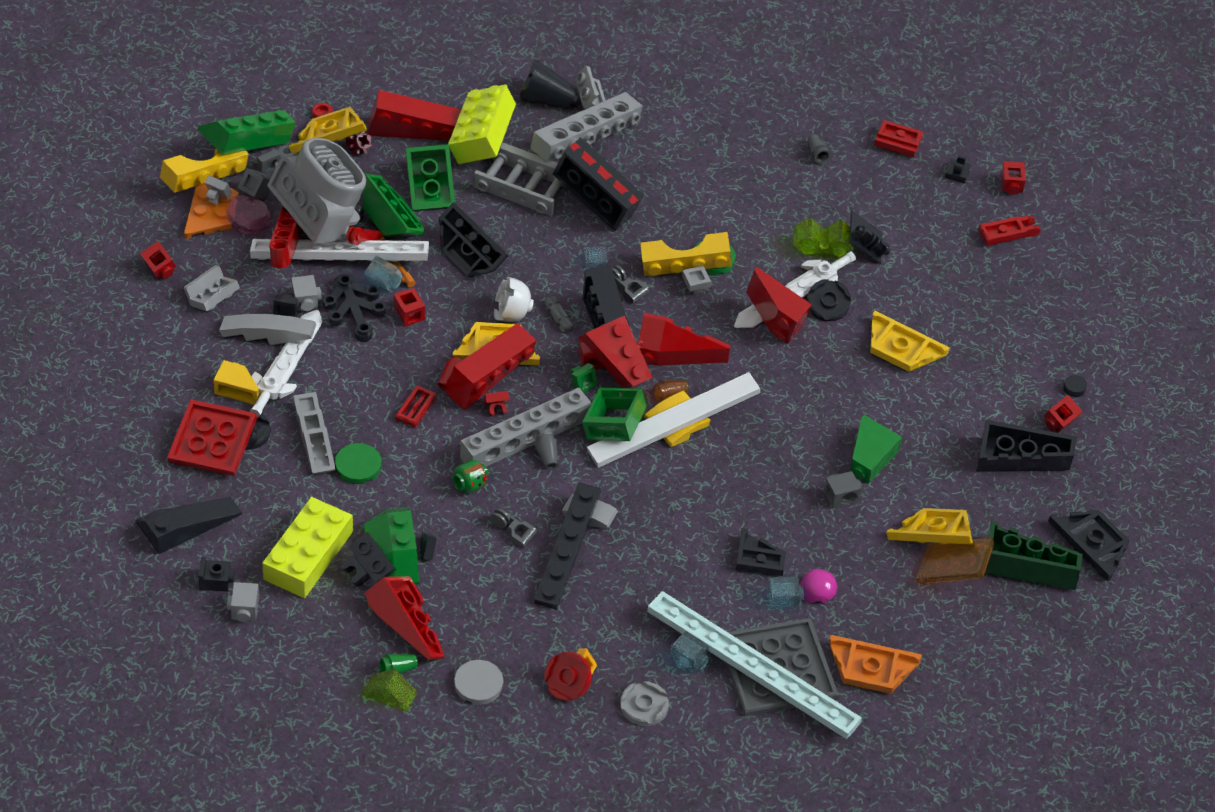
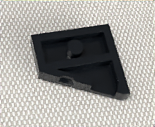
M741 528L736 569L783 576L786 551L777 546H772L763 538L758 540L748 534L749 530Z

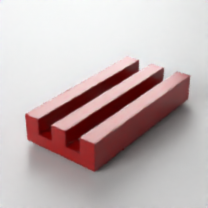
M416 385L395 415V420L398 422L401 420L403 424H411V427L416 428L437 398V393ZM419 393H423L418 399V401H416V403L413 405V408L411 409L409 414L407 416L404 415L410 407V405L415 400V398L417 397V395ZM429 396L428 399L425 401V403L423 404V406L421 407V409L418 411V413L416 414V416H415L414 419H413V416L415 415V413L417 412V410L419 409V407L422 405V403L424 402V400L426 399V397Z

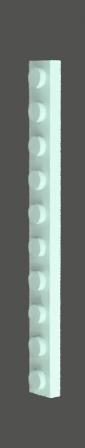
M662 591L648 606L647 612L844 738L848 739L860 725L862 717Z

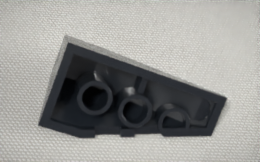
M231 497L156 510L135 520V522L158 554H161L242 515V512Z

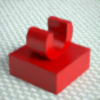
M508 391L488 393L483 396L484 406H489L488 412L490 416L494 415L495 406L501 408L502 414L506 413L507 407L505 404L509 401Z

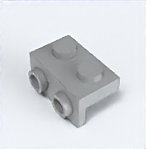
M584 66L576 75L575 82L583 108L588 109L606 100L600 81L593 78L589 66Z
M215 265L187 284L184 290L192 307L209 311L214 309L216 304L222 300L231 297L240 287L237 280L224 277L220 266Z

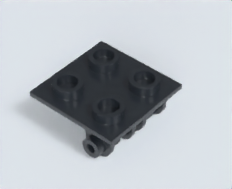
M852 210L849 242L852 246L865 253L868 258L881 264V256L888 255L891 251L889 244L882 240L883 233Z

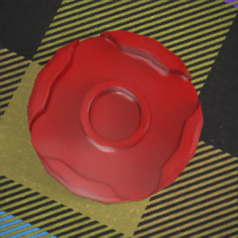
M567 651L561 652L550 659L546 665L544 677L545 681H547V688L554 697L564 701H571L585 695L590 687L592 674L591 667L583 656Z

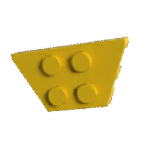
M347 107L312 119L307 124V127L298 135L300 138L299 142L291 143L288 148L295 154L300 152L303 144L309 139L322 138L330 141H341L348 136L366 131L367 128L351 107Z
M877 311L873 312L870 353L908 372L947 356L949 353V347Z
M476 322L472 326L471 332L463 338L458 350L453 351V357L464 360L515 324ZM534 352L530 359L524 360L520 365L539 366L540 356Z
M923 508L915 513L914 516L902 521L903 527L894 530L891 528L886 532L888 540L917 541L919 543L936 542L940 544L973 543L967 510Z

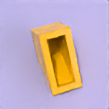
M223 360L214 378V394L253 405L257 402L259 388L244 365Z

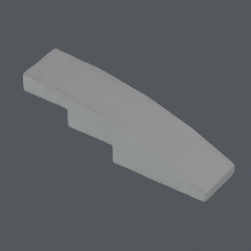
M272 314L231 315L224 317L219 331L222 337L243 334L246 341L267 338L269 344L273 345L312 339L316 322L292 316Z
M316 392L294 395L293 401L312 475L335 471L327 428L324 425Z

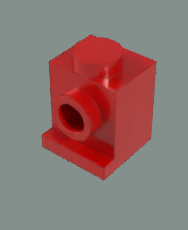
M1003 161L1000 174L1002 191H1006L1010 195H1016L1019 192L1023 193L1026 183L1024 162ZM1008 171H1018V174H1009Z
M159 241L140 253L144 262L158 279L162 277L166 279L174 273L173 269L176 268V265Z
M414 288L394 294L393 307L403 321L404 327L425 320V305Z
M1067 395L1044 415L1046 419L1045 424L1050 430H1056L1059 433L1075 421L1083 411Z

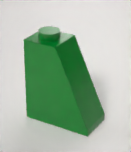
M863 415L850 468L855 478L869 484L899 452L902 437Z

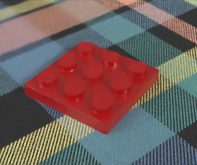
M190 399L167 456L168 462L235 477L257 420L256 413Z

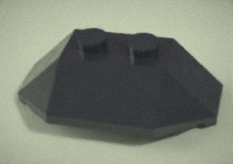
M454 202L439 217L441 251L467 277L492 273L509 256L479 224Z

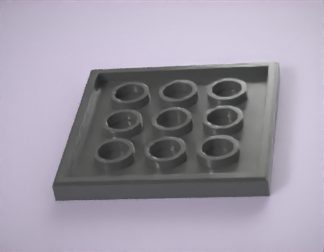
M811 618L728 632L828 697L838 700L839 694ZM727 663L744 717L796 707Z

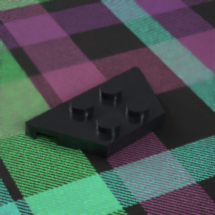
M1100 510L1070 512L1069 516L1058 517L1057 514L1050 515L1048 522L1079 553L1083 554L1082 556L1107 581L1111 580L1130 540Z

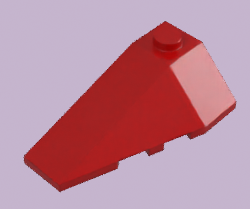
M644 313L638 346L647 365L728 363L731 345L708 335L700 336L692 332V328L688 326L684 328L673 324L672 319Z

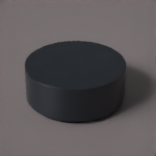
M1071 375L1065 379L1063 389L1071 397H1080L1086 391L1087 382L1078 375Z

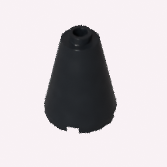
M535 60L523 84L519 98L569 109L571 105L575 106L579 94H576L577 89L543 63Z

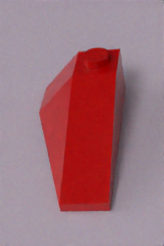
M383 577L364 593L369 607L428 660H439L445 657L436 633L428 627L427 623L431 621L430 616L422 611L421 605L424 604V600L411 577Z

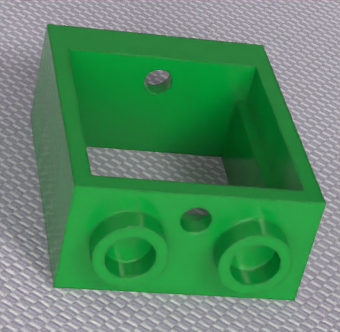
M599 388L582 421L587 440L631 441L647 407L642 389ZM608 409L628 410L625 417H604Z

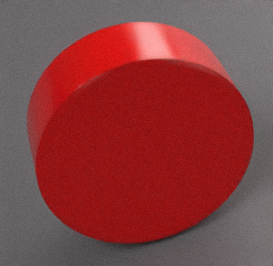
M318 103L312 108V117L314 119L332 113L333 108L327 103Z

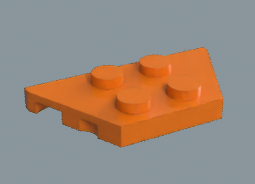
M206 185L196 186L184 238L189 239L192 238V235L202 232L206 235L215 231L232 229L239 192L230 188L232 194L229 199L221 197L219 203L215 205L209 202L210 198L206 197L208 192Z
M830 635L829 645L843 684L891 694L921 662L922 654Z

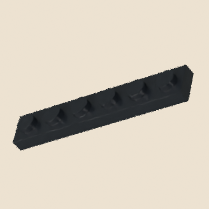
M578 482L535 595V604L558 609L600 497L601 488Z

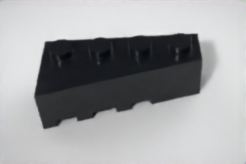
M611 266L585 269L582 299L593 328L596 329L622 316L626 318Z

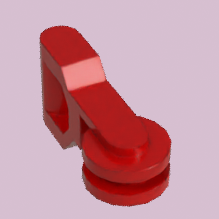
M350 227L346 234V240L348 244L359 245L361 241L380 240L382 233L380 231Z

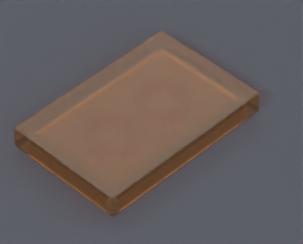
M992 538L972 539V544L929 543L916 580L919 584L983 579L994 541Z

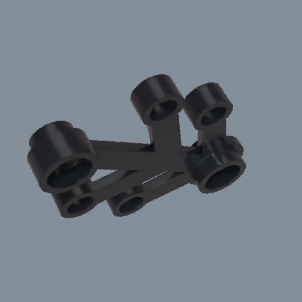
M340 274L334 279V291L331 295L324 296L323 307L327 310L334 309L336 301L342 294L345 295L346 299L337 311H332L329 314V322L333 326L341 325L344 316L350 309L357 325L355 328V338L360 342H368L373 337V328L369 323L365 322L360 308L380 317L385 315L386 305L381 301L369 302L354 294V292L365 295L369 300H377L379 298V288L377 286L365 287L356 283V279L352 275Z

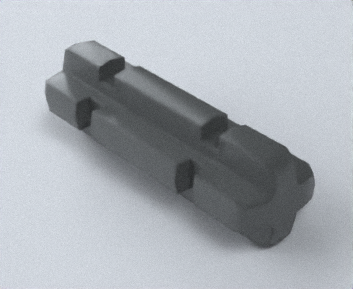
M555 296L547 297L545 299V306L548 310H551L550 313L556 323L560 325L561 331L564 333L572 331L573 323L568 318L561 304H559Z

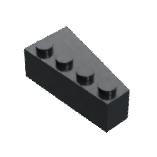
M986 420L976 472L1070 470L1077 436Z

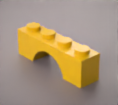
M215 148L214 157L205 161L191 160L179 155L163 160L160 178L176 193L205 184L208 176L220 179L246 170L249 153L241 151L222 155Z
M728 232L707 234L697 247L689 250L672 249L662 240L640 243L644 276L683 272V270L704 266L705 269L732 266Z

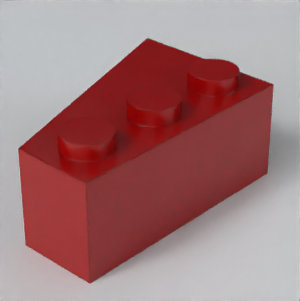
M625 316L577 337L592 351V355L603 363L606 370L622 388H631L653 378Z

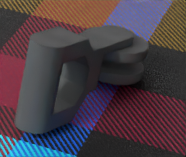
M619 265L611 268L616 285L623 291V296L632 304L649 293L648 287L641 280L626 279V274ZM636 287L638 290L632 293L628 288Z
M498 508L490 515L493 525L501 529L510 523L507 530L510 533V540L521 548H524L537 533V529L526 521H518L502 509ZM522 529L525 532L520 537L515 534L516 530Z

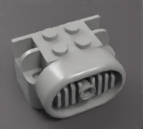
M312 138L303 144L297 156L282 157L279 160L267 186L312 242L318 244L346 240L349 226L356 225L360 219L355 207L366 186V176L341 146L327 139Z

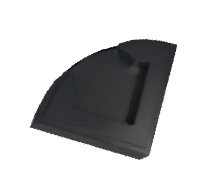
M422 532L421 557L431 561L437 538L432 534Z

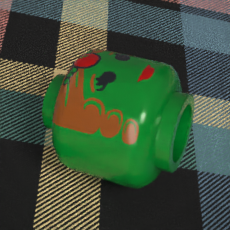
M477 460L465 462L454 470L452 476L454 486L457 490L467 494L486 486L488 470L484 464L479 463Z

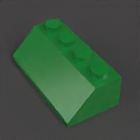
M278 110L215 121L198 126L197 130L224 155L286 144L290 141L296 122L287 112Z

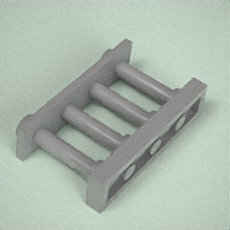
M503 142L497 157H493L494 162L486 174L475 171V188L552 216L554 212V199L552 198L560 186H564L552 175L558 164L557 162L550 161L547 163L538 155ZM502 164L513 167L505 181L494 177ZM523 171L533 175L525 188L514 184ZM541 179L553 182L545 195L533 192Z

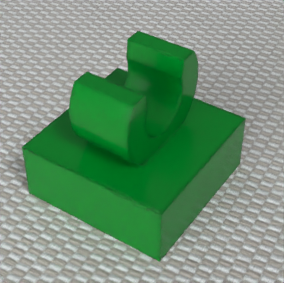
M588 363L583 367L576 366L570 370L574 389L580 388L585 393L598 385L593 365Z

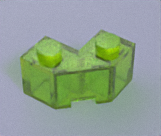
M811 217L793 226L794 246L806 256L840 258L855 250V247L849 242L850 226L842 219L826 228H823Z

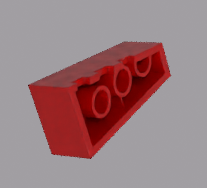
M378 90L369 115L367 134L380 137L450 141L461 109Z
M515 324L454 366L446 394L462 409L466 410L524 360L530 359L535 352L533 349L537 340L521 325Z

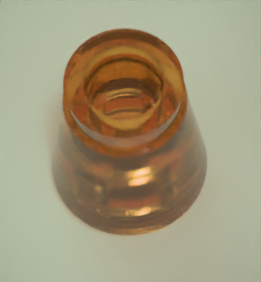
M686 380L659 381L653 388L654 396L659 402L683 390L685 393L689 391Z

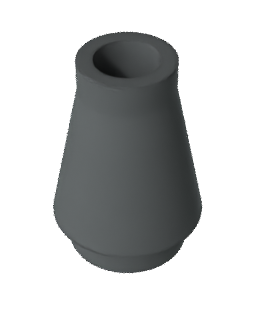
M818 135L809 136L807 143L809 144L812 160L819 164L827 162L831 156L830 147Z
M552 434L538 436L534 446L545 469L556 468L558 466L557 439Z

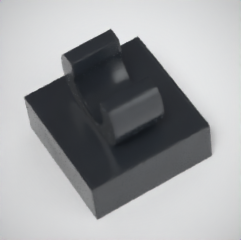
M957 156V160L951 159L945 178L965 183L972 164L965 163L966 158L962 156Z
M285 292L283 296L276 295L274 298L273 315L297 317L298 299L293 298L294 294Z

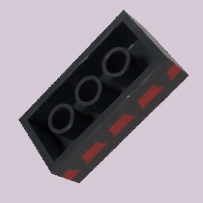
M581 137L563 152L552 174L614 231L618 230L633 216L644 196L637 187L633 186L622 173L612 167L605 158L601 157Z

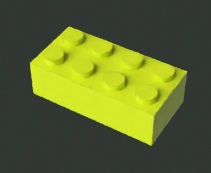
M506 84L468 92L448 143L458 164L497 157L516 106Z
M311 497L262 563L263 580L302 598H306L352 534L353 515Z

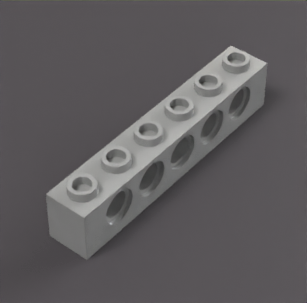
M624 92L535 131L530 149L547 163L559 159L563 152L580 137L586 143L592 144L597 140L637 124L641 118L643 105Z
M580 388L574 389L461 440L460 458L464 463L470 460H477L485 466L491 465L535 445L536 438L542 434H552L555 436L581 424L591 402Z

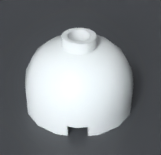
M506 277L507 280L503 279L496 294L495 301L499 302V311L494 309V318L499 321L512 323L520 321L527 312H531L533 299H531L529 288L522 281Z

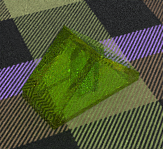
M396 669L373 674L362 695L408 712L417 695V690Z

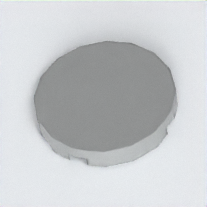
M469 661L461 665L456 671L454 678L455 691L464 701H471L475 705L488 704L497 699L503 688L502 672L489 661Z
M645 681L642 684H630L623 691L620 707L624 717L630 722L640 726H651L659 723L666 717L669 710V700L663 688L655 683Z

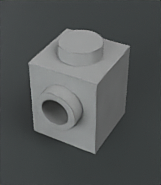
M314 275L291 277L293 298L298 299L297 311L318 309V300H322L320 287H316Z
M234 582L233 594L227 598V610H231V618L240 622L256 621L259 601L258 584Z

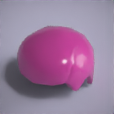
M813 569L808 571L802 578L798 590L801 597L808 603L812 604L816 601H821L825 604L836 595L838 586L835 577L830 572L822 569Z

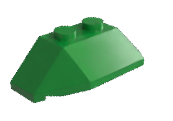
M365 174L366 186L363 190V209L368 214L369 219L379 228L382 235L399 238L422 235L424 225L404 199L391 186L385 183V179L382 176Z
M408 507L384 509L364 523V533L369 532L397 569L388 577H411L415 585L419 584L417 548L411 510Z

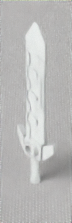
M849 252L832 264L828 261L821 262V260L806 261L801 264V267L808 271L787 283L786 287L803 298L808 295L810 288L820 280L838 281L837 270L856 260L855 255ZM754 304L738 314L734 325L735 328H753L763 322Z
M314 310L301 316L302 319L316 322L312 339L285 343L263 378L257 372L253 373L252 378L259 388L260 397L250 412L256 413L257 418L261 415L269 399L274 400L278 397L281 399L293 393L296 389V384H288L287 381L307 346L312 342L322 325L319 310Z

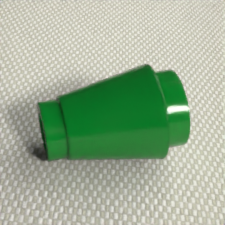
M385 654L384 657L379 659L380 672L383 677L393 678L416 669L417 658L414 654Z

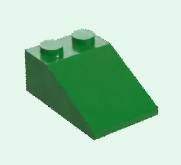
M449 144L406 148V164L412 211L448 208L453 202L455 203Z

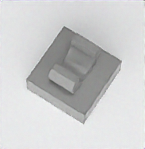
M211 176L207 177L205 185L208 189L206 197L210 198L209 202L217 205L221 197L228 200L232 194L228 183Z
M704 266L683 270L682 277L689 292L693 291L695 295L702 293L705 288H710L711 280Z

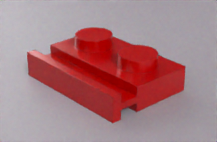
M883 120L874 146L914 158L924 132Z

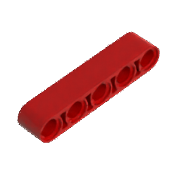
M282 206L269 243L271 265L275 268H285L291 264L302 232V228L284 206Z

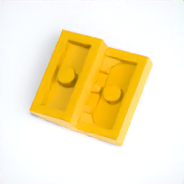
M684 390L678 392L650 409L644 418H651L691 398ZM707 417L663 439L670 447H673L688 440L691 433L708 427L710 419Z

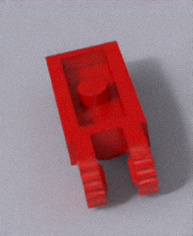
M1017 216L980 224L978 232L986 246L1037 236L1041 229L1038 225H1033L1035 224L1033 216Z

